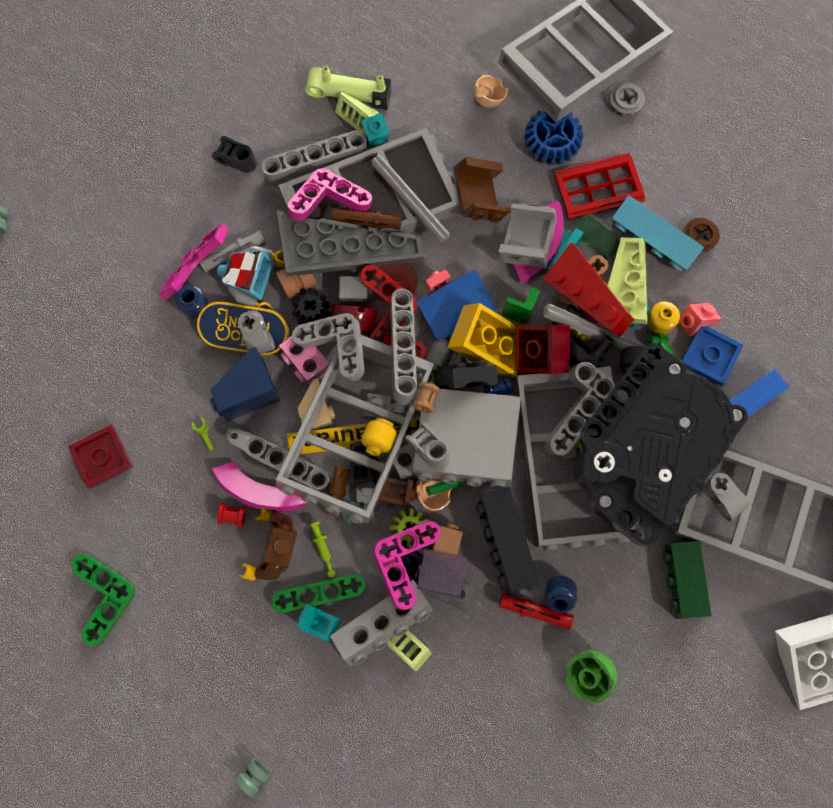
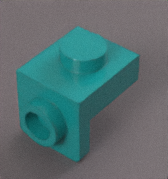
M379 113L362 120L368 148L373 146L376 148L386 144V141L389 140L390 132L383 115Z
M306 605L299 616L297 628L331 643L330 635L337 631L341 619L318 608Z

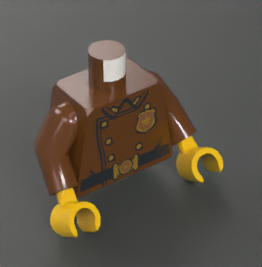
M260 508L261 515L260 517L255 516V519L271 522L261 563L258 568L243 564L242 567L246 568V572L244 575H239V577L249 581H254L255 579L276 580L281 573L288 569L297 537V531L293 528V519L290 516L273 511V509Z

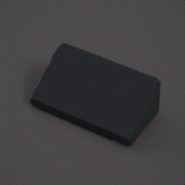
M362 442L350 444L351 451L379 462V456L366 452L367 448ZM351 461V487L375 488L380 472Z

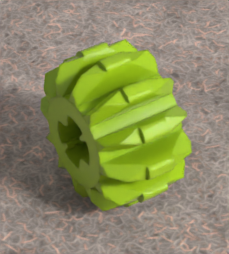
M410 509L409 516L406 517L405 512L402 510L400 511L402 520L394 516L393 521L398 526L392 525L390 530L400 533L406 530L407 524H411L412 527L429 520L419 521L423 516L422 512H419L416 518L413 517L414 509ZM426 528L423 534H430L431 530ZM422 533L417 535L419 539L425 537ZM403 535L400 542L401 545L407 542L406 547L411 548L413 540L409 535Z

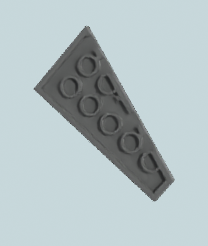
M277 210L286 277L364 268L368 265L383 266L418 262L424 259L420 236L394 231L387 233L377 231L378 228L372 227L365 229L357 227L355 224L323 218L320 220L306 218L302 221H296L291 219L284 211Z

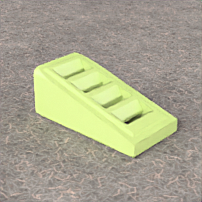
M344 92L340 93L335 113L356 130L366 135L362 126L363 117L369 118L379 114V112ZM344 102L347 103L345 110L342 109ZM351 107L353 108L352 114L349 113Z
M408 630L405 633L407 637L398 647L395 644L402 636H395L391 641H388L387 645L414 671H417L430 657L432 652ZM413 641L415 644L404 654L403 651ZM420 648L421 652L411 661V657Z

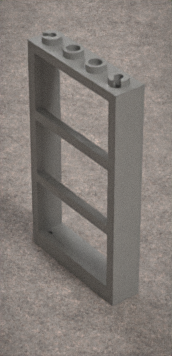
M576 0L502 48L498 64L557 123L667 46L673 31L642 1L612 0L652 38L637 50L592 8L601 0ZM581 13H584L627 55V57L602 74L557 31L558 28ZM548 35L593 79L567 98L521 54Z
M361 335L363 358L392 369L391 346ZM355 342L347 343L345 352H351L355 348ZM337 348L276 478V484L279 487V491H284L286 495L293 496V494L301 496L302 500L308 504L316 505L318 503L325 506V510L336 515L342 513L349 516L348 519L352 522L360 524L365 522L368 524L416 409L413 408L412 404L417 400L420 389L418 385L414 400L411 402L405 417L335 390L331 387L340 369ZM416 357L417 380L420 383H428L434 363ZM399 366L401 370H409L406 366ZM327 396L401 426L385 464L310 434ZM305 443L381 472L366 510L289 480Z
M611 367L597 368L613 382ZM583 369L578 370L579 377L585 380L586 372ZM569 373L517 376L515 384L517 397H521L519 415L536 547H543V551L558 550L557 545L567 544V549L580 548L582 547L581 543L591 542V546L606 545L605 540H615V544L630 542L619 531L543 539L538 494L586 489L580 487L577 482L536 486L531 443L545 442L551 433L530 435L524 393L577 387L570 381ZM598 383L597 386L601 385V387H602V394H604V392H605L604 386H603L602 384ZM605 408L606 418L613 419V412ZM587 429L590 437L599 436L597 429ZM620 512L622 524L627 525L629 523V516L625 512Z
M727 450L722 460L752 470L745 493L750 506L739 514L730 544L687 528L697 494L690 499L685 506V510L676 522L671 525L673 528L672 535L690 542L700 541L701 546L833 595V581H827L792 567L813 494L815 493L833 500V488ZM761 474L804 489L783 563L739 548Z

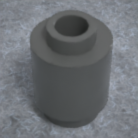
M439 339V341H433L424 359L434 363L432 372L442 370L441 366L448 364L454 352L448 348L449 342Z

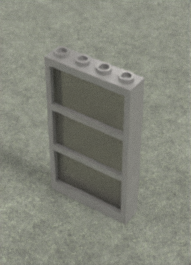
M427 128L322 168L370 192L372 204L367 212L376 213L377 211H382V214L402 215L401 230L380 228L377 231L387 233L394 231L408 234L426 227L372 166V159L377 155H381L438 221L461 213L458 192L454 187V177L451 172H447L445 158L442 153H438L436 149L437 141L433 134H429ZM314 172L278 185L287 209L289 201ZM345 188L336 189L339 193L344 194L348 192ZM314 192L305 193L307 197L313 198L317 196ZM325 195L307 218L332 220L334 208L353 209ZM357 225V227L369 229V227H371L365 225Z

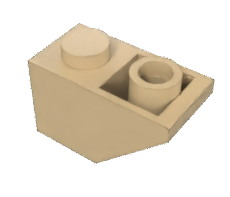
M318 378L313 379L297 408L302 423L320 387ZM326 401L319 412L312 430L334 427L332 420L336 419L332 405L327 406Z

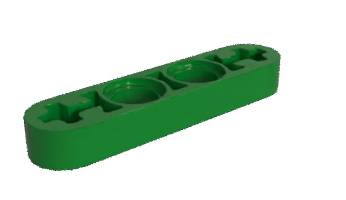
M352 574L281 590L273 595L272 606L279 613H288L304 609L306 605L314 607L358 597L364 593L366 582L360 575ZM352 579L362 583V586L358 587V592L354 593L353 589L345 590L347 595L342 596L340 581L344 580V586L352 584ZM329 584H335L338 588V593L334 598H328L324 593L325 587ZM306 589H310L314 593L313 601L308 604L303 603L301 600V593ZM296 591V601L299 606L294 607L295 602L287 603L285 609L281 605H277V601L281 600V595H284L285 598H293L292 592Z

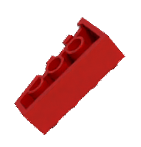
M573 242L569 244L543 278L551 287L619 338L635 320Z

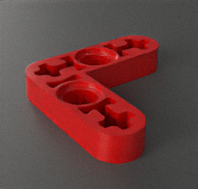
M374 265L365 266L360 272L361 282L389 305H391L392 296L386 297L383 294V286L390 283L394 286L395 291L404 289ZM366 270L369 272L374 270V276L378 280H381L382 276L385 278V280L379 284L378 289L374 288V286L377 285V283L374 280H365L367 277V275L365 274ZM412 295L413 310L415 312L418 303L416 298ZM390 309L368 338L379 337L383 333V331L379 330L381 326L385 331L391 333V329L386 325V320L390 317ZM399 323L401 327L405 325L404 323ZM385 334V336L382 338L384 344L389 346V344L391 343V336L388 337V335Z

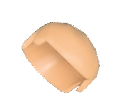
M483 75L477 79L473 89L474 98L485 108H495L505 100L508 93V88L503 87L502 80L490 75Z
M433 478L432 481L419 479L416 483L415 495L424 508L437 511L442 510L450 503L451 489L428 496L426 493L427 486L442 482V479Z

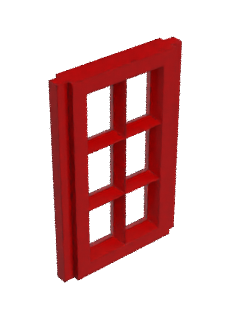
M630 153L554 171L553 173L569 220L620 208L628 195L639 203L646 200ZM625 166L629 177L612 181L608 170ZM604 172L607 180L606 183L594 186L589 185L588 175ZM582 177L585 188L568 192L565 181ZM631 181L634 192L617 196L614 185ZM609 186L612 197L595 201L591 190ZM587 192L590 203L573 207L570 196Z

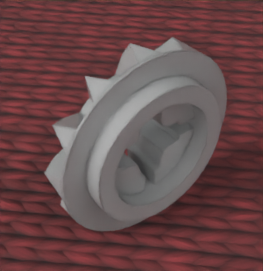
M621 83L611 92L610 106L615 108V112H621L623 116L626 114L633 116L636 112H640L645 102V96L637 85ZM624 96L627 99H631L630 104H627L626 101H623Z

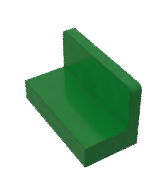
M531 287L525 304L507 297L502 316L521 324H527L540 290Z

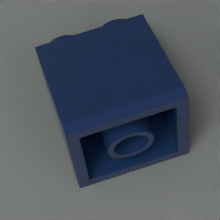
M257 347L251 348L211 389L213 397L210 398L214 411H217L219 416H223L228 422L280 401L265 361Z

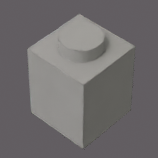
M340 276V303L350 306H368V298H373V291L361 282L360 276Z

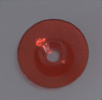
M408 263L378 266L386 275L414 295L418 280L415 270ZM373 274L372 280L377 283L374 288L378 289L379 284L385 280L383 276L381 280H378ZM390 283L385 284L382 288V292L386 297H391L395 291V288Z

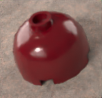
M332 304L331 317L344 313L352 314L359 321L360 332L363 335L369 333L375 326L378 309ZM348 321L347 326H345L344 328L348 329V325L352 323Z

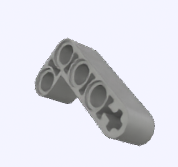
M589 362L580 363L572 367L569 372L570 381L582 391V394L545 441V449L552 456H562L570 452L579 440L580 432L584 425L615 387L610 378ZM579 368L583 369L586 372L587 375L585 380H582L579 377ZM598 383L602 384L605 388L603 395L597 391ZM584 402L589 403L591 407L589 414L583 411L582 406ZM570 420H573L577 425L574 433L568 428ZM562 440L559 444L561 449L556 450L555 448L557 444L555 443V441Z

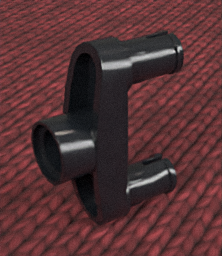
M569 304L565 309L566 311L577 316L580 313V311L571 304ZM555 321L551 322V324L553 325H562ZM570 332L569 366L578 359L581 362H589L596 368H599L604 362V357L616 342L610 336L604 335L597 345L590 349Z

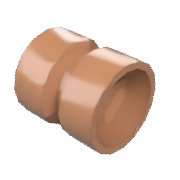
M285 268L276 272L277 278L288 299L300 294V289L308 290L317 285L313 274L286 277Z

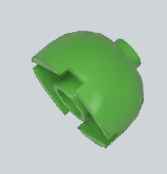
M584 650L573 656L566 665V684L570 691L582 701L588 700L594 701V704L606 700L616 687L618 680L616 666L605 653L597 650Z

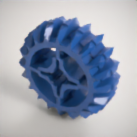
M538 110L536 116L532 115L525 127V147H529V154L535 153V160L542 158L543 164L548 160L552 166L555 164V161H558L560 165L564 162V159L569 162L572 156L578 154V149L581 148L584 137L583 127L581 124H578V117L572 118L573 114L571 112L556 123L545 111L541 112ZM564 129L569 134L570 139L567 138V135L563 131ZM537 132L540 133V137L544 139L543 143L538 138Z

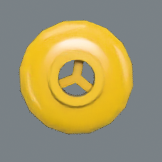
M659 302L647 314V326L654 333L668 334L679 323V310L670 302Z
M376 418V420L368 422L361 439L362 444L367 448L366 452L374 456H380V453L386 454L391 451L397 432L390 421Z

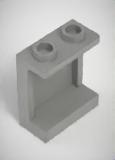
M525 203L511 204V217L504 244H500L499 248L501 262L546 268L557 222L555 209L548 206H529Z

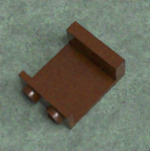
M465 157L453 167L462 217L472 218V220H489L495 223L501 221L504 216L511 212L508 207L497 206L492 180L503 172L502 163Z

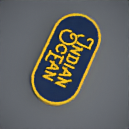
M228 302L208 304L201 310L197 319L198 333L208 345L247 353L245 340L238 326V319L245 312L258 311L263 316L275 345L274 350L261 355H271L280 351L279 345L289 337V327L284 318L274 310ZM254 318L247 320L248 325L255 323Z

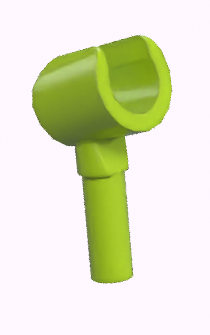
M201 418L203 426L197 428L195 423L192 422V428L197 434L201 435L210 452L214 450V447L207 433L209 425Z

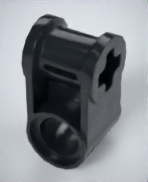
M227 136L221 137V143L217 151L212 153V158L224 166L232 167L244 173L252 172L257 166L252 149L248 145L234 141Z

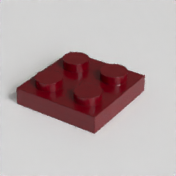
M109 425L68 446L84 483L89 489L133 468L113 425Z

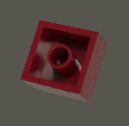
M515 325V372L539 374L569 373L570 325Z

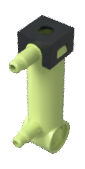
M324 66L322 68L313 67L309 70L305 92L314 98H324L325 96L339 98L340 93L344 92L358 101L373 103V108L388 110L392 88L391 79L383 78L381 75H378L375 81L331 74L329 68Z

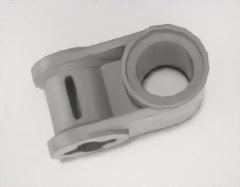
M252 310L241 314L238 319V326L245 340L247 350L249 351L251 348L257 347L260 354L274 350L273 338L267 329L261 313ZM254 318L255 323L248 325L247 320Z
M422 422L421 427L411 436L407 435L405 437L412 449L420 454L432 468L443 469L449 464L450 457L446 444L426 422ZM440 451L444 453L440 458L432 457L435 452Z
M717 473L705 479V483L702 486L703 492L715 505L720 515L727 521H732L750 506L748 498L737 488L727 474Z

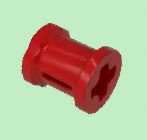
M221 503L217 515V524L227 523L243 528L246 518V507L234 508Z

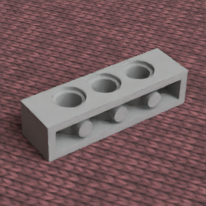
M414 580L410 582L416 595V601L407 614L399 615L400 610L393 606L388 596L330 635L342 658L350 667L361 664L367 659V655L374 650L379 651L387 646L389 640L395 636H402L409 630L408 627L416 622L420 623L429 617V613L433 610ZM399 589L401 597L398 598L399 603L404 602L406 605V600L409 596L408 594H403L401 589ZM382 621H388V626L385 629H378ZM366 634L367 640L362 644H358L359 637Z

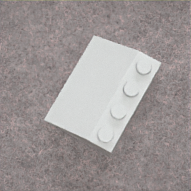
M833 614L776 630L778 653L797 708L803 710L833 701Z

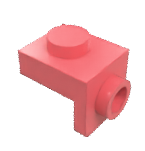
M446 269L441 272L435 271L428 276L426 280V291L428 294L450 283L451 276Z
M709 303L689 304L681 315L679 324L689 336H694L700 327L717 325L722 318Z

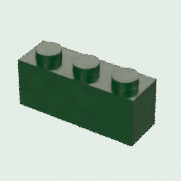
M700 541L665 545L663 561L668 565L669 574L666 575L668 589H671L672 592L670 609L672 614H675V619L712 616Z

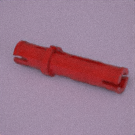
M502 593L498 608L518 613L519 617L524 618L528 616L568 630L572 627L574 615L555 612L549 607L530 602L529 598L524 597V599ZM514 604L531 608L533 611L514 606ZM539 611L556 616L558 619L539 614Z

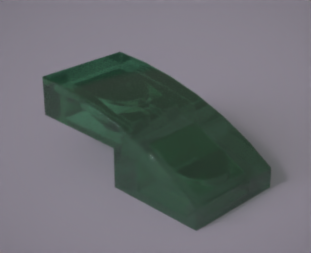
M584 214L571 230L573 232L577 228L583 231L581 241L586 246L591 245L606 260L610 259L618 250L620 239L588 214Z

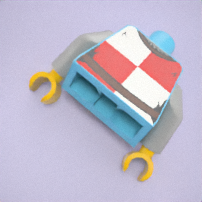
M251 246L241 252L232 253L227 265H219L217 274L222 278V283L228 287V293L238 303L259 308L267 307L272 310L269 303H258L257 300H262L274 260L276 266L280 268L285 267L284 261L278 259L280 257L283 258V252L279 250L276 253H272L270 249Z

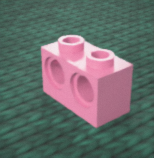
M292 336L279 345L283 352L280 354L281 358L288 366L292 363L296 368L294 374L301 383L306 381L310 386L313 379L318 378L319 380L325 376L330 364L316 346L303 348L301 353L294 355L291 353L293 348L300 346L293 341ZM309 364L317 365L313 372H306V366Z

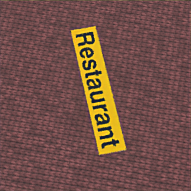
M420 417L412 418L405 437L407 435L411 436L419 429ZM391 422L394 425L393 428L397 432V437L401 426ZM367 424L312 430L310 434L347 449L350 448V444L361 442ZM297 433L287 434L289 449L291 448L297 436ZM305 443L300 454L324 452L326 450Z

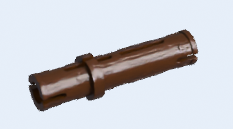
M334 208L332 212V220L371 226L379 230L380 228L401 230L402 215L382 214V211L374 213Z

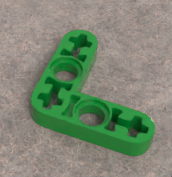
M78 555L71 563L72 572L106 595L81 632V638L85 644L89 646L100 645L106 640L133 600L136 589L130 581L89 555ZM87 561L86 565L91 569H95V571L91 573L87 570H81L80 562ZM102 572H107L109 574V582L101 586L97 581L98 576ZM114 584L122 588L127 586L125 591L128 595L119 597L120 591L112 587ZM107 606H112L115 610V615L110 620H106L103 617V610ZM100 623L107 624V627L100 626L97 635H99V638L91 640L92 634L89 633L90 630H96Z

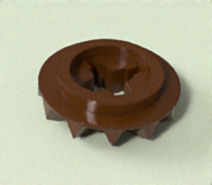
M695 218L689 221L683 230L684 234L704 247L702 251L705 253L713 249L720 238L717 226L706 218ZM707 231L703 238L696 240L697 233L700 234Z

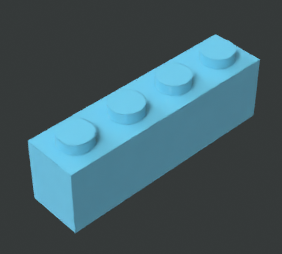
M629 195L613 216V219L616 221L614 224L623 232H626L627 229L633 232L635 235L632 238H643L644 242L653 246L652 252L661 258L666 255L672 259L670 264L680 271L683 268L688 270L704 248Z

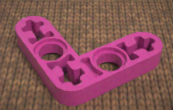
M318 169L289 201L288 215L296 221L305 220L325 195L353 210L367 212L371 208L372 195L367 190L329 170ZM345 188L348 192L343 194L337 192L336 189ZM314 192L317 196L313 198L307 197L305 193Z
M433 521L424 522L378 541L373 546L372 554L393 606L399 610L410 609L416 601V595L401 556L430 545L440 538V527ZM426 526L428 529H433L434 533L431 534V539L429 536L421 539L418 538V534L426 531ZM403 535H409L412 538L413 545L411 548L406 549L401 545L400 541ZM395 543L396 549L388 552L387 558L385 555L379 554L382 544L386 548ZM392 567L397 568L400 572V578L396 582H392L388 578V571ZM404 582L405 586L400 587L403 594H408L409 596L406 600V605L404 602L399 603L398 598L401 597L399 589L393 590L392 586H397Z

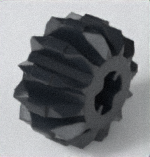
M305 289V296L297 294L298 301L292 302V306L295 308L292 314L294 317H297L296 321L298 324L325 319L324 316H330L331 314L328 309L331 306L330 302L325 301L326 295L323 293L318 295L316 289L313 290L312 294H309V291Z

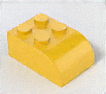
M480 303L464 305L448 348L472 362L487 361V366L496 365L497 374L516 377L518 372L514 371L515 324Z

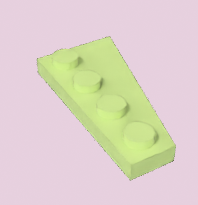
M621 238L608 286L635 319L632 323L647 324L645 242L643 238Z

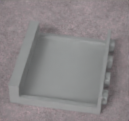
M440 389V393L436 395L433 403V413L421 412L419 428L422 422H426L434 430L436 435L446 444L450 461L445 468L434 469L420 454L415 452L413 463L414 475L423 481H432L434 478L442 479L443 482L449 484L461 481L476 487L481 486V484L491 485L495 489L511 487L521 397ZM438 451L433 453L432 457L440 458L444 453Z

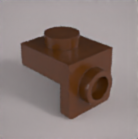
M388 477L378 502L407 507L409 502L414 501L416 487H412L414 480L408 479V481Z

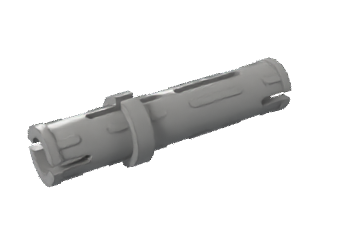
M259 230L243 239L240 237L237 239V242L205 257L200 264L206 273L228 262L232 253L241 252L251 246H260L266 242ZM252 241L251 244H249V245H247V246H245V247H243V248H241V249H239V250H237V251H234V249H236V248H238V247H240V246H242V245H244V244H246V243ZM228 252H231V254H229V255H227V256H225V257H223V258H221V259H219V260H217V261H215V262L213 261L214 259H216V258H218V257H220V256H222V255H224V254H226V253H228Z

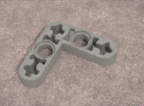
M344 313L301 324L294 329L292 339L302 348H310L337 341L341 374L350 381H357L363 376L364 360L360 324L352 314ZM350 321L352 324H349L348 329H345L344 327L347 326V322ZM330 326V333L326 336H321L322 328ZM355 342V348L351 352H345L346 344ZM348 359H351L352 364L357 367L353 369V373L348 372L352 368L351 361Z

